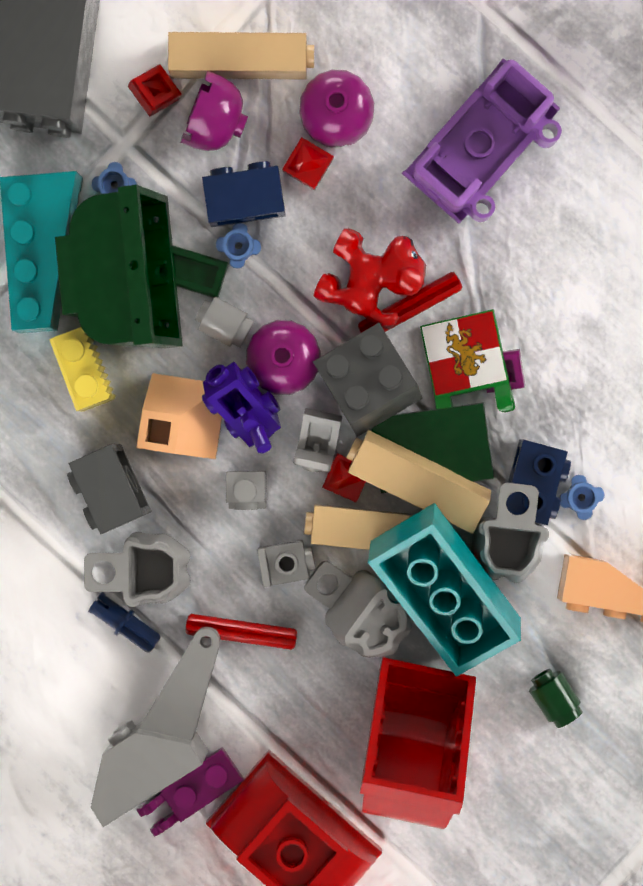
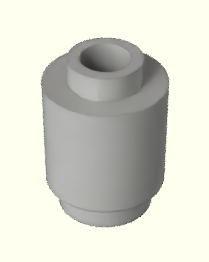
M215 297L212 302L205 300L195 318L196 321L200 322L199 331L229 347L233 344L239 348L243 345L254 323L253 320L247 318L248 313L218 297Z

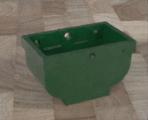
M135 184L117 187L118 192L95 195L84 200L72 215L69 235L55 237L62 314L78 317L83 331L91 339L102 344L155 348L182 347L168 196ZM166 268L167 275L164 277L160 276L161 270Z

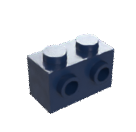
M268 161L255 162L247 165L248 170L233 172L232 167L212 169L210 170V176L202 177L208 222L211 228L285 217L286 213L278 166L271 167Z
M519 439L508 483L532 485L538 489L539 495L535 522L548 526L549 519H556L560 508L561 497L556 496L559 483H565L569 475L571 461L566 460L568 451ZM514 492L508 496L506 506L510 513L521 515L527 511L529 500L524 493Z

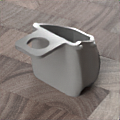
M515 483L502 484L499 489L496 518L482 517L473 533L472 553L492 580L506 577L513 583H520L541 562L543 543L548 540L549 531L544 526L535 523L539 495L538 489L535 486ZM514 492L524 493L529 500L527 511L521 515L510 513L506 506L508 496Z
M134 532L125 540L123 553H89L85 556L84 587L89 592H123V599L129 607L149 603L164 604L180 595L190 585L191 580L187 572L190 552L181 543L167 534ZM99 561H107L115 569L113 580L107 584L98 583L93 578V567Z
M323 561L304 585V589L309 595L329 608L325 615V623L330 627L337 641L355 650L363 657H383L394 654L402 639L411 632L412 621L410 616L382 580L373 576L367 570L358 571L351 578L330 562ZM325 574H333L337 578V587L329 594H322L317 589L319 578Z

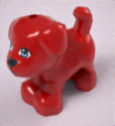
M344 228L337 239L333 253L350 265L347 286L342 288L341 280L338 276L330 273L328 275L323 274L317 283L313 296L322 302L343 305L349 312L363 316L375 325L380 323L382 328L390 329L396 325L399 316L397 312L383 313L377 307L380 291L383 288H387L396 295L412 296L417 294L424 284L426 263L417 253L413 240L407 236H397L394 238L383 255L378 256L365 253L362 248L364 238L359 232L350 228Z

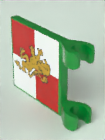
M494 309L420 326L436 409L453 407L452 396L494 387L498 410L504 413L515 410V401L503 356V348Z

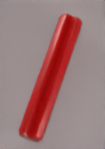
M450 272L424 286L417 294L406 296L381 311L383 313L397 312L399 318L396 325L392 327L394 328L461 291V281L454 272ZM366 318L359 322L358 329L362 333L375 324Z
M190 614L186 621V634L192 636L202 627H212L218 631L221 640L289 650L294 649L296 646L297 630L294 628Z

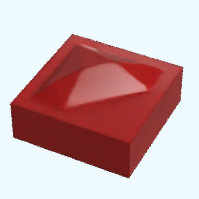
M161 64L130 80L127 86L149 117L175 103L182 95Z
M301 137L282 171L315 191L332 163L334 156Z
M337 453L331 471H329L322 488L357 503L366 481L348 473L352 461L347 459L346 456Z

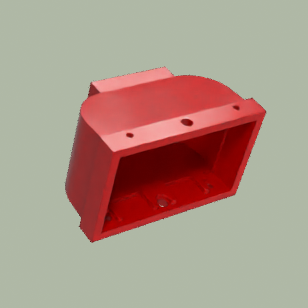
M385 657L382 658L360 794L364 795L363 813L439 829L447 827L453 814H460L464 801L476 686L475 676L460 674L456 677L451 671Z
M270 750L263 755L244 777L243 781L236 786L206 822V825L212 829L216 836L237 855L236 860L266 886H355L382 854V848Z

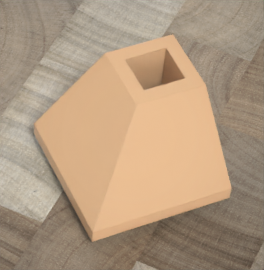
M152 373L142 408L136 448L216 459L222 417L219 413L212 414L204 404L202 395L205 394L203 381Z

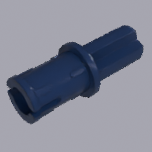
M104 592L97 597L98 600L93 602L88 610L89 613L94 614L115 630L114 634L116 636L119 634L123 635L143 651L149 653L155 648L160 640L159 633L134 616L135 611L131 609L128 612L107 597Z

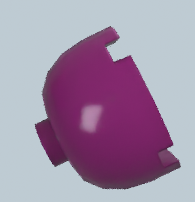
M332 69L318 74L306 85L300 97L299 114L304 130L314 141L326 147L349 146L355 144L367 134L373 122L374 100L369 87L359 76L347 70Z
M207 71L205 81L210 82V85L201 84L187 121L186 132L191 133V135L183 133L180 143L203 151H214L226 146L233 135L241 137L248 116L241 114L243 99L237 87L224 77Z
M276 320L263 325L252 335L246 349V365L255 374L262 389L275 395H292L304 390L318 373L313 361L321 357V351L315 336L305 326L292 320Z

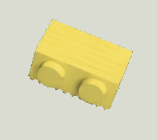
M82 327L49 339L76 411L83 412L115 399L116 395L112 394L113 388L109 386L111 381L106 379L108 374L104 373L106 367L101 365L103 360L98 358L100 355L96 351L98 346L93 344L94 340L83 331Z

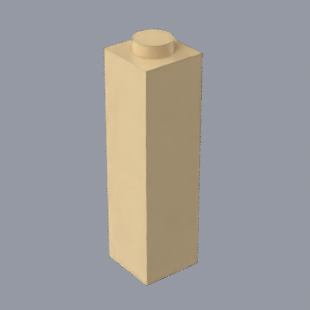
M168 32V71L172 79H205L207 71L222 76L225 79H307V68H314V45H307L306 33Z
M370 430L367 431L363 440L355 438L346 456L347 459L352 461L348 473L421 509H425L435 503L449 523L472 534L490 503V489L472 482Z
M315 504L314 512H306L304 534L311 535V544L370 550L371 540L415 514Z

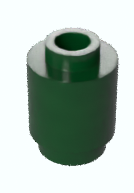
M546 669L531 680L534 685L529 689L530 694L548 722H553L557 728L570 724L583 713L579 707L581 701L561 671L553 673L551 669Z

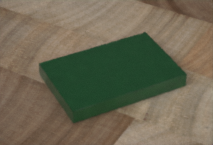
M484 402L395 414L371 429L372 432L472 482L494 479ZM380 489L381 494H382V493H388V492H386V491Z

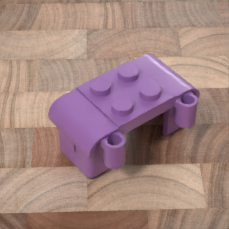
M502 59L487 79L471 94L428 143L421 154L401 174L458 224L467 215L477 222L487 221L495 211V202L486 193L532 141L542 148H550L560 138L562 133L561 126L557 121L552 120L560 110L553 102L554 95L515 60L506 61ZM542 130H550L553 133L554 138H546L543 135ZM479 203L485 204L489 212L487 214L479 213L476 205Z

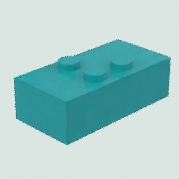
M435 503L371 540L368 557L369 565L456 677L521 641V617Z

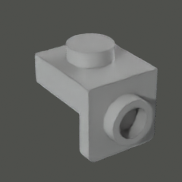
M305 408L293 463L302 466L303 469L310 472L331 471L343 416Z

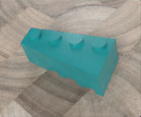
M77 171L0 177L11 329L14 332L58 331L62 305L55 237L69 235L70 221L77 208L79 192H81L83 178Z

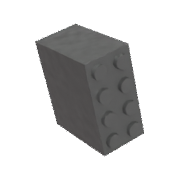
M0 0V123L11 124L10 129L26 133H32L34 127L48 129L49 135L70 138L71 132L82 134L100 0Z

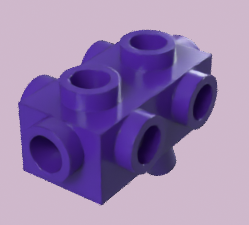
M235 362L226 367L222 364L214 366L207 373L206 380L203 381L205 394L202 395L204 404L212 414L219 413L227 430L234 438L240 437L249 448L255 445L258 453L268 452L272 448L269 438L281 428L277 414L281 409L277 400L269 391L262 394L257 389L259 382L249 367L241 370Z

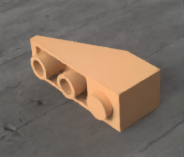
M564 554L557 598L562 602H567L566 609L588 613L589 606L604 609L603 615L613 618L626 619L627 613L642 615L641 622H643L642 587L603 560Z

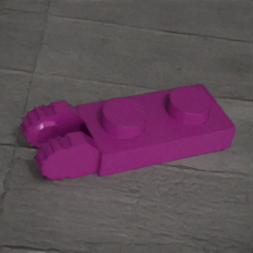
M222 747L205 758L200 767L137 808V812L143 817L151 814L165 801L173 812L153 824L150 831L155 837L172 827L176 822L180 821L181 823L242 782L244 777Z

